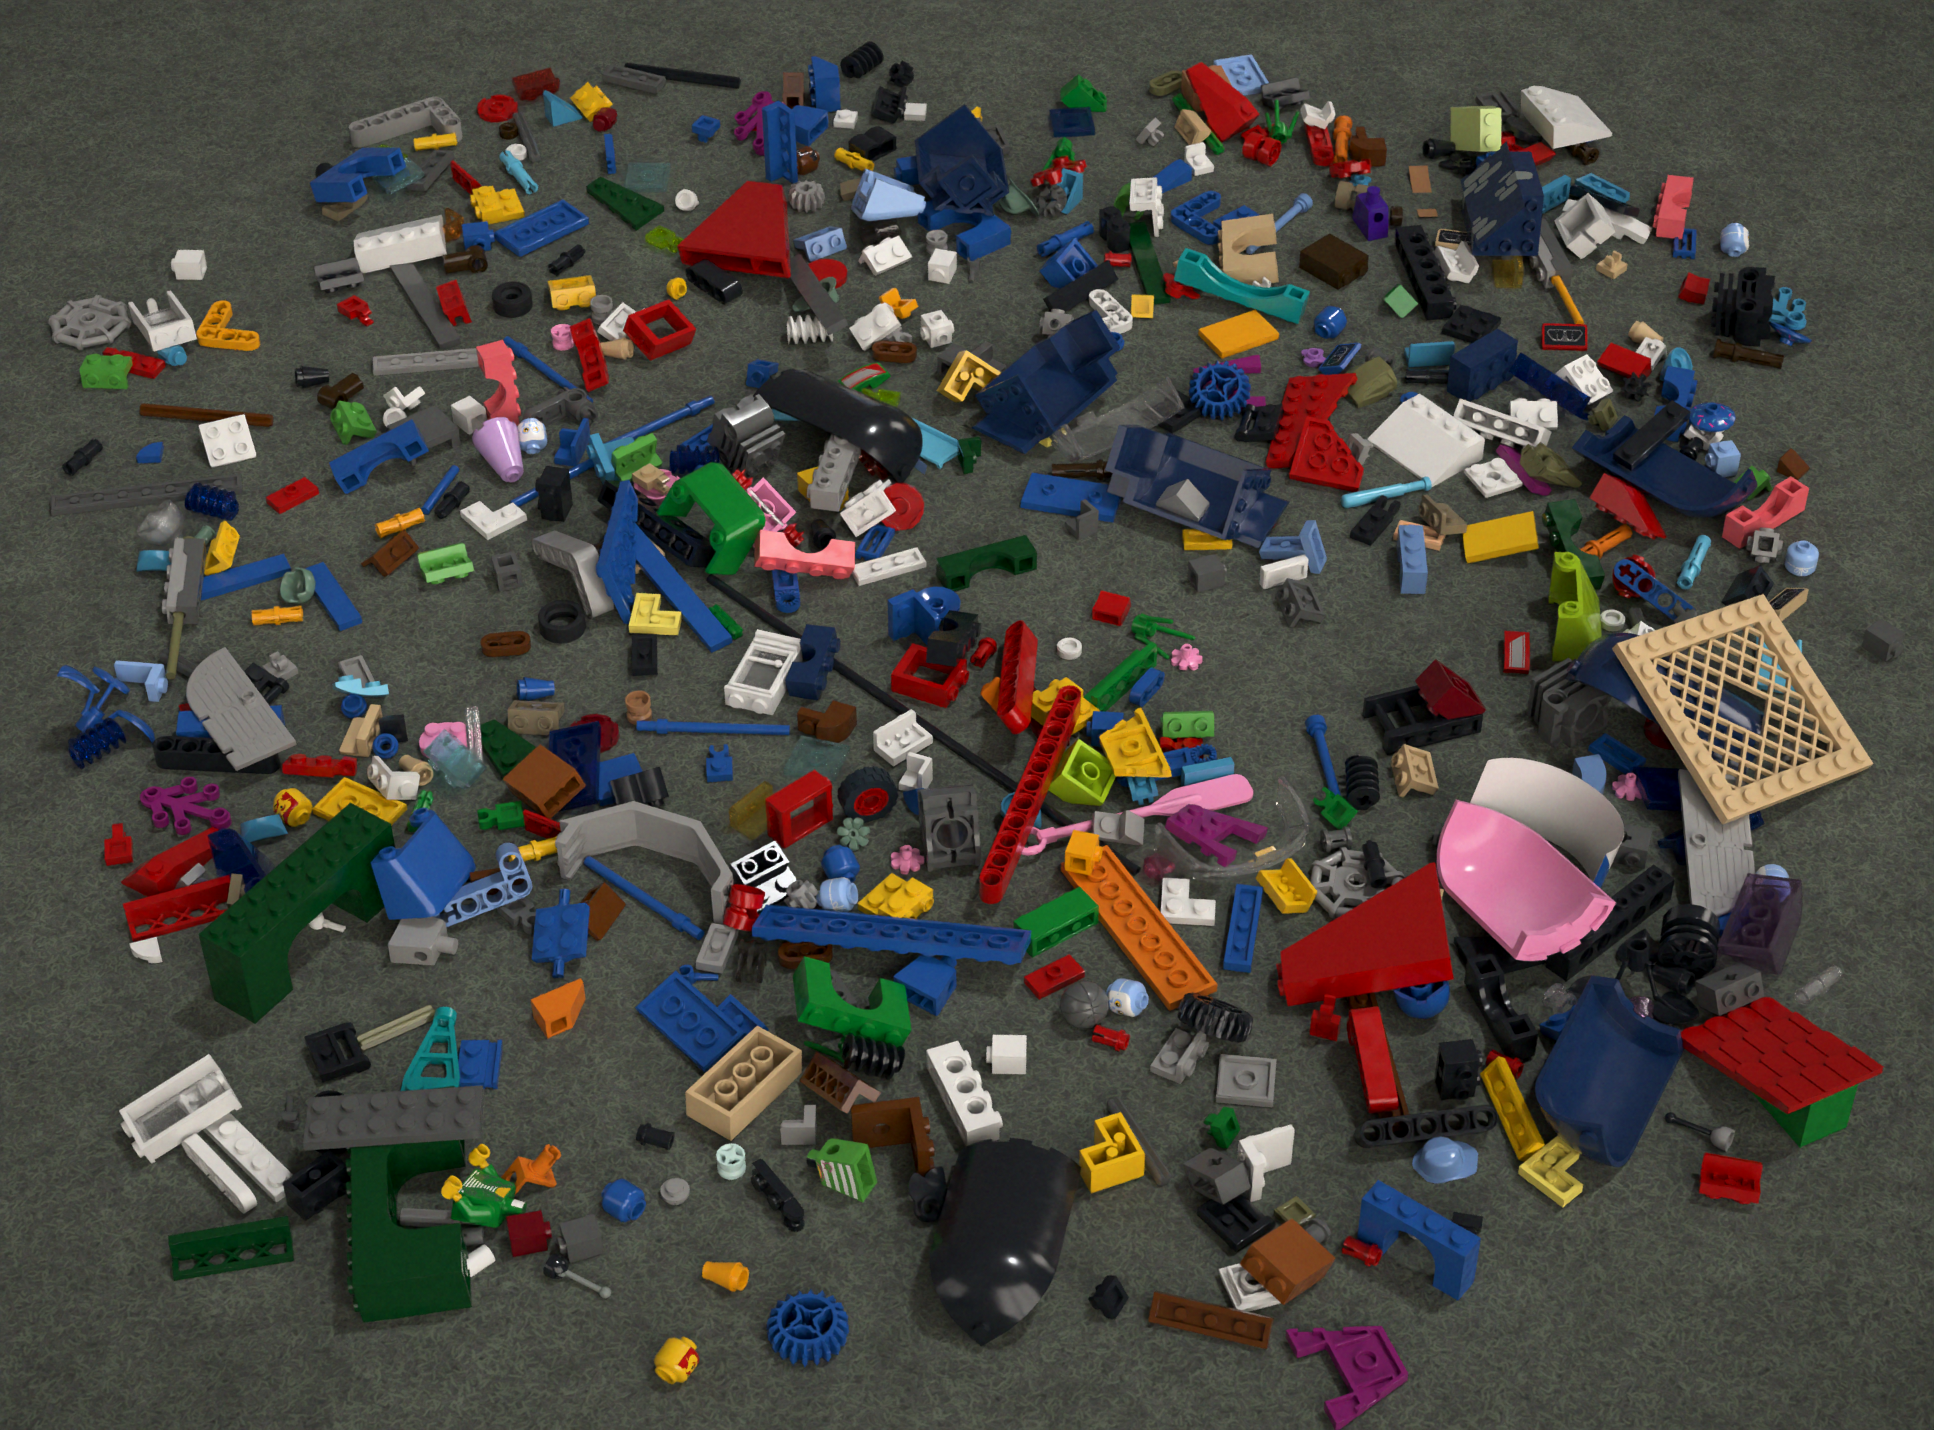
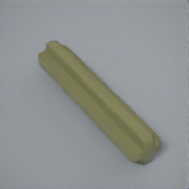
M426 1005L358 1035L356 1039L361 1050L365 1051L433 1021L435 1010L431 1005Z

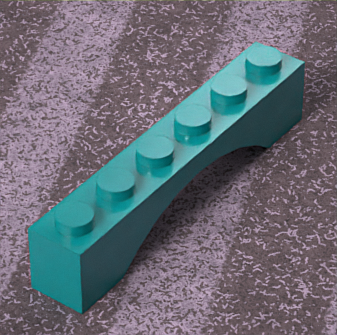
M1185 248L1178 259L1174 281L1186 286L1200 289L1205 293L1220 296L1225 300L1237 302L1245 307L1254 308L1265 314L1273 315L1296 324L1299 323L1305 312L1310 293L1308 290L1291 284L1270 288L1244 284L1222 272L1212 263L1207 255Z

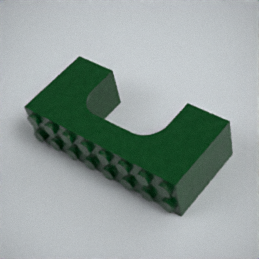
M349 803L198 934L216 1002L256 1024L293 990L287 962L288 953L295 937L304 927L331 903L366 923L384 908L371 862L381 849L395 847L391 824Z
M448 1086V1087H442V1088H452V1087H455V1086ZM465 1139L348 1147L347 1151L351 1153V1158L346 1159L348 1176H351V1181L346 1182L348 1199H351V1204L347 1205V1217L349 1223L352 1222V1228H347V1240L349 1246H352V1251L347 1252V1262L349 1270H352V1276L347 1277L349 1294H353L355 1312H360L363 1323L472 1307L471 1275L466 1260L469 1259V1254L461 1224L454 1223L421 1229H405L398 1226L397 1196L405 1182L423 1173L466 1167Z

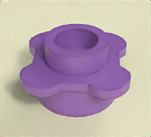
M1310 348L1303 350L1301 353L1304 356L1303 362L1309 367H1318L1326 360L1323 357L1324 351L1322 349Z

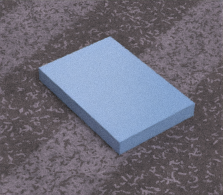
M1252 55L1213 61V65L1222 66L1231 85L1244 96L1261 93L1260 86L1269 83Z

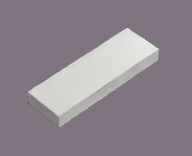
M913 548L855 564L851 574L857 584L861 586L925 568L926 561L918 548Z

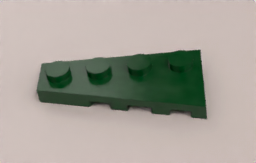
M603 177L597 178L586 186L587 193L601 204L607 205L610 211L616 212L625 223H630L636 231L664 212V205Z

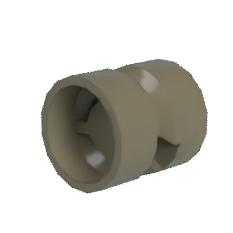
M1340 181L1335 197V208L1348 210L1351 207L1354 211V193L1357 195L1366 193L1367 188L1370 186L1363 184L1354 186L1352 182Z

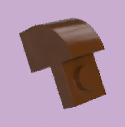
M783 72V103L791 109L797 105L805 106L804 72Z
M1356 127V134L1352 135V139H1350V158L1361 162V159H1370L1371 166H1385L1387 148L1384 138H1367L1365 127Z
M834 700L825 713L801 707L797 712L798 731H802L807 735H816L817 744L832 745L840 743L850 736L857 725L856 707Z

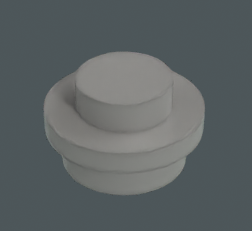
M672 1178L662 1184L660 1193L662 1199L667 1203L679 1205L689 1197L690 1188L685 1180Z

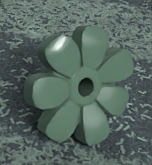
M851 817L843 820L844 826L837 828V834L844 836L840 839L841 845L844 847L849 845L852 851L858 850L859 845L866 846L869 842L865 835L870 833L869 826L862 827L863 819L859 817L855 818L854 821Z

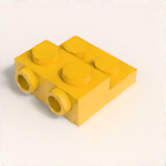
M482 186L472 189L473 194L470 195L472 208L474 207L476 218L481 219L482 222L487 221L489 225L525 218L523 207L515 189H504L499 192H495L493 186Z
M591 275L547 281L552 307L557 308V310L570 309V306L574 305L590 307L591 299L596 296L595 285Z
M1065 677L1060 681L1054 679L1044 691L1036 690L1033 692L1031 717L1044 726L1060 688L1067 685L1075 686L1081 691V711L1072 732L1073 735L1086 727L1087 721H1092L1093 711L1100 710L1083 698V689L1069 678Z
M891 873L857 903L858 910L868 915L916 919L923 912H928L933 906V889L913 877L905 881Z

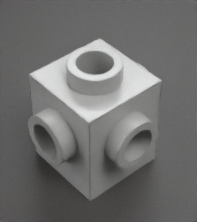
M1051 309V312H1045V316L1041 317L1039 330L1042 331L1044 337H1050L1066 323L1074 320V317L1070 314H1064V310Z
M1760 527L1759 531L1755 530L1753 536H1748L1746 550L1750 551V557H1755V562L1769 563L1770 559L1775 560L1776 555H1781L1783 541L1779 540L1780 534L1774 533V529ZM1761 542L1768 544L1766 551L1760 550L1759 544Z

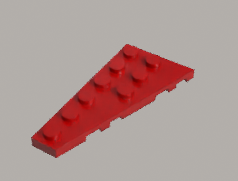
M1356 373L1319 374L1317 376L1289 378L1282 402L1284 414L1279 422L1280 428L1275 436L1276 439L1271 441L1266 459L1267 468H1288L1292 466L1306 416L1327 420L1337 408L1338 400L1347 395L1348 387L1357 382Z

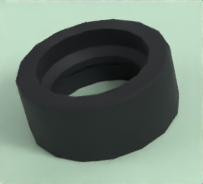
M564 599L552 601L542 607L538 614L540 634L545 640L552 643H570L580 638L586 630L584 609L574 601ZM558 617H571L575 619L572 623L563 626L549 623Z

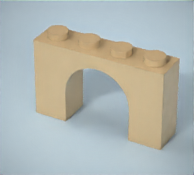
M1273 214L1222 221V230H1218L1220 242L1218 243L1220 253L1219 269L1231 278L1248 285H1252L1253 281L1262 284L1263 277L1267 278L1271 283L1279 282L1275 252L1254 255L1239 254L1250 245L1257 247L1277 244Z

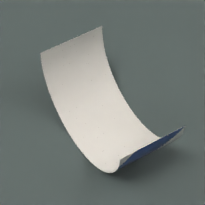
M1521 758L1488 760L1470 802L1471 804L1502 813L1526 825L1545 839L1568 851L1582 864L1591 881L1600 889L1624 837V826L1619 813L1598 790L1564 770L1533 760Z

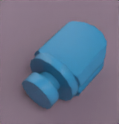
M180 345L157 351L158 358L165 360V363L172 366L183 365L187 360L185 351Z

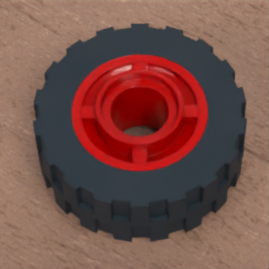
M873 766L864 767L860 770L857 769L854 773L846 776V779L841 782V786L838 788L837 798L848 818L851 817L854 820L859 817L863 819V823L883 818L888 812L890 813L897 803L896 800L899 794L890 774L883 768Z

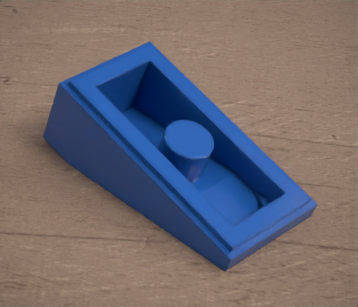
M1178 159L1153 178L1157 177V184L1162 186V193L1191 181L1192 167L1183 160Z

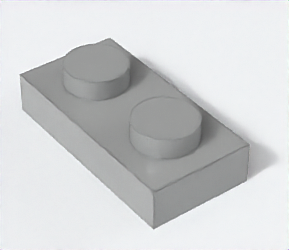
M711 923L696 960V969L723 974L737 939L738 929L727 925Z

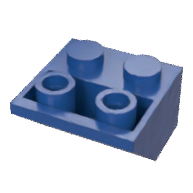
M812 56V65H808L811 106L827 110L828 112L841 110L838 66Z

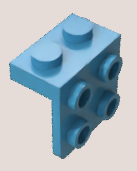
M599 433L589 436V445L586 446L587 454L593 460L596 475L601 479L602 484H604L605 480L620 481L615 475V470L611 463L612 452L619 446H626L634 442L632 437L603 444Z

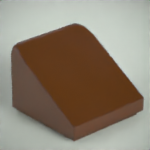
M1790 448L1779 459L1777 472L1799 480L1809 471L1810 467L1796 451Z

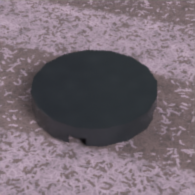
M1508 117L1506 119L1504 128L1508 133L1512 130L1515 132L1514 136L1518 139L1531 143L1542 142L1543 137L1528 120L1518 117Z

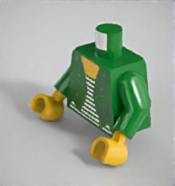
M480 1144L477 1148H474L468 1156L469 1163L473 1166H479L481 1170L475 1168L463 1184L456 1176L451 1175L444 1182L441 1193L446 1199H453L451 1219L496 1228L501 1225L506 1216L525 1213L527 1203L514 1199L515 1184L502 1179L493 1165L486 1162L490 1155V1150L485 1144Z

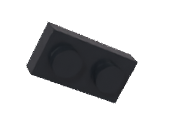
M657 634L632 635L633 676L658 675Z

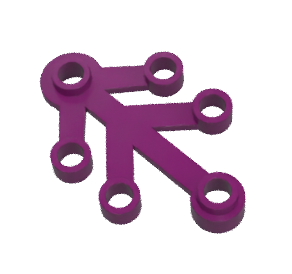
M767 91L758 92L752 98V105L745 112L739 111L734 116L738 125L746 124L734 130L738 140L746 139L748 134L757 126V138L753 141V149L760 156H765L762 108L774 103L771 94ZM757 111V114L748 122V118Z
M185 777L181 780L180 785L166 789L152 786L140 794L141 803L145 807L152 809L153 824L157 828H163L169 824L168 813L163 811L162 806L172 809L175 818V830L179 835H186L192 830L190 820L185 817L184 812L210 820L211 827L218 830H225L232 823L230 813L225 808L220 807L211 810L195 805L203 801L218 799L220 791L218 785L207 784L204 786L203 792L192 794L198 789L197 781L194 777ZM183 793L191 794L177 799L173 798V796L180 795Z

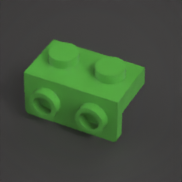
M119 354L113 356L87 355L79 369L83 388L127 389V374L133 365L131 356Z
M338 401L335 409L331 412V422L343 444L348 445L352 435L374 438L377 430L362 404Z
M653 433L647 436H640L634 442L626 446H619L612 452L611 463L615 470V475L620 481H632V473L649 463L656 468L662 466V461L656 454L657 439Z
M462 542L417 554L421 575L427 583L439 584L444 582L445 578L452 576L454 578H463L468 576V572L474 571L473 563L468 558L465 544Z
M1164 712L1162 718H1160L1162 736L1171 739L1181 737H1214V712Z

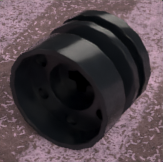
M1694 904L1677 905L1669 909L1664 914L1658 951L1660 964L1689 968L1690 972L1695 974V977L1709 973L1715 967L1717 961L1720 934L1718 917L1711 910Z

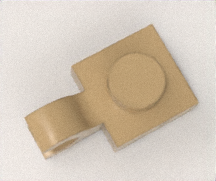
M650 463L632 473L633 482L647 491L654 488L660 494L665 495L670 490V487L665 484L670 481V478Z

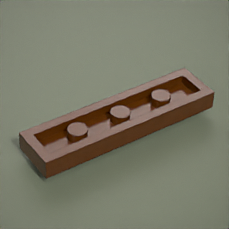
M1154 1291L1148 1322L1267 1349L1274 1318Z

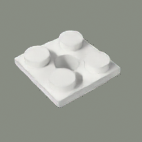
M1494 458L1490 462L1474 464L1470 468L1464 469L1465 475L1486 498L1515 490V488L1522 487L1523 485L1517 474L1509 468L1502 458Z
M1240 1263L1219 1269L1218 1273L1235 1309L1249 1312L1280 1304L1261 1284L1251 1285L1247 1283L1248 1280L1256 1279Z

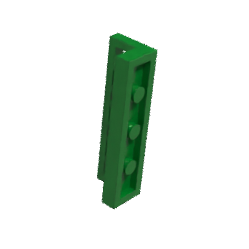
M1150 642L1141 651L1136 649L1083 698L1100 711L1106 712L1135 685L1148 669L1154 668L1157 665V644Z

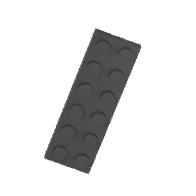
M483 1085L310 1097L303 1138L305 1150L481 1138L485 1094Z

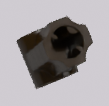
M478 245L470 246L464 252L442 256L446 274L466 270L478 273V271L484 272L488 267L485 251Z
M351 373L332 387L329 385L323 386L318 392L317 401L321 405L333 410L338 401L348 402L349 398L364 388L363 382L357 374Z

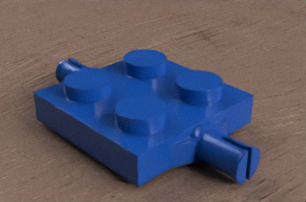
M569 889L559 890L558 905L536 909L532 960L536 963H554L553 978H564V964L566 962L586 957L590 906L586 903L569 904L571 893Z

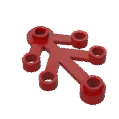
M1068 155L1052 160V167L1034 174V178H1031L1030 181L1032 187L1044 184V180L1049 182L1050 185L1062 182L1061 177L1063 176L1061 172L1063 168L1082 173L1085 171L1084 168L1087 167L1085 159L1072 161L1069 160Z

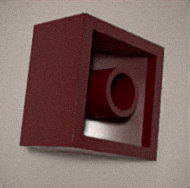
M1437 659L1415 680L1420 688L1418 693L1428 702L1427 708L1436 716L1441 714L1449 720L1483 714L1486 711L1470 683Z

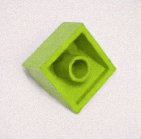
M1078 738L1064 752L1048 790L1064 802L1101 806L1116 776L1107 758Z

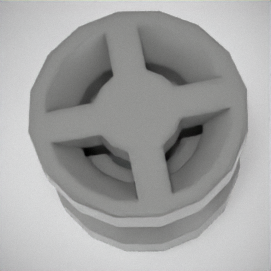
M932 230L926 234V242L928 243L926 250L929 254L933 255L935 249L948 250L946 244L948 240L947 233L942 230Z

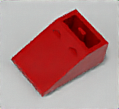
M1605 473L1602 475L1590 496V499L1597 502L1596 508L1614 515L1616 520L1625 525L1632 526L1634 531L1643 536H1648L1654 540L1656 537L1663 539L1667 537L1642 491L1621 479Z

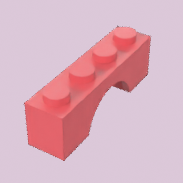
M1668 175L1666 183H1662L1653 222V228H1657L1656 237L1673 239L1679 237L1682 240L1687 212L1683 208L1690 205L1694 178Z
M503 340L477 346L478 365L485 378L499 381L496 392L484 402L487 420L496 417H506L509 421H514L516 426H518V417L521 416V409L516 402V399L519 398V392L516 385H514V380L517 379L511 363L514 361L512 349L507 348Z
M1793 477L1785 479L1775 485L1769 498L1757 510L1752 512L1742 505L1726 514L1722 537L1741 549L1747 545L1748 536H1753L1755 530L1759 531L1760 527L1774 529L1804 511L1809 488Z
M760 530L755 539L754 567H761L764 570L777 569L785 570L788 573L801 572L809 573L811 576L825 575L833 576L835 579H845L850 577L855 568V542L831 539L824 550L817 553H804L795 549L788 542L784 533Z

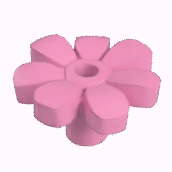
M1184 644L1180 651L1176 649L1172 651L1171 664L1172 666H1179L1180 670H1187V667L1191 670L1198 669V664L1203 662L1202 656L1199 655V650L1197 648L1192 649L1190 644Z
M1627 773L1626 775L1618 776V782H1613L1612 789L1616 791L1615 795L1617 798L1626 796V800L1634 801L1635 797L1639 799L1644 797L1645 792L1643 790L1646 789V784L1644 781L1638 782V777L1634 773Z
M910 845L900 847V853L893 852L891 854V866L895 870L900 868L901 874H908L909 869L916 872L920 870V865L924 864V856L920 855V850L917 848L912 849Z

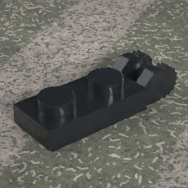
M1381 495L1375 505L1367 511L1350 531V538L1371 546L1393 521V517L1400 509V501L1394 500L1390 504L1388 511L1383 508L1386 506L1388 499L1386 496Z
M763 1159L753 1162L751 1177L753 1187L757 1192L763 1191L767 1196L770 1207L774 1211L779 1210L784 1215V1225L794 1232L801 1231L805 1227V1221L803 1220L804 1209L801 1207V1204Z

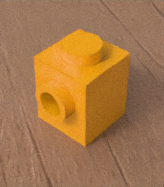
M1073 830L1065 850V871L1091 876L1095 862H1100L1103 847L1099 846V835Z

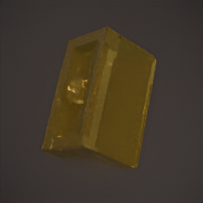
M1510 256V260L1492 261L1496 288H1522L1524 275L1522 256Z
M764 781L730 807V826L751 840L756 839L767 830L765 799L773 795V786Z

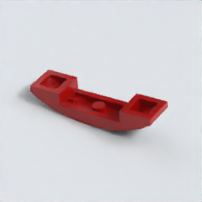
M588 318L570 326L573 342L578 349L584 371L582 376L587 392L609 384L607 364L591 319Z

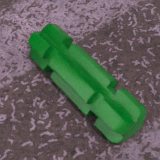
M715 604L713 607H709L711 613L729 632L733 640L743 636V628L723 611L719 605Z
M430 790L419 792L418 800L414 805L411 815L419 808H428L430 810L429 806L432 805L434 799L433 793ZM408 820V831L411 833L416 832L418 827H412Z

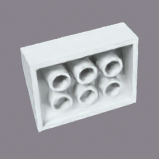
M1531 86L1528 89L1521 90V113L1553 149L1612 136V132L1579 96L1543 86Z
M442 215L358 233L354 239V251L361 272L368 273L390 268V265L412 263L446 255Z
M1421 394L1403 402L1367 439L1374 447L1419 479L1426 476L1429 477L1432 487L1483 459L1485 438Z

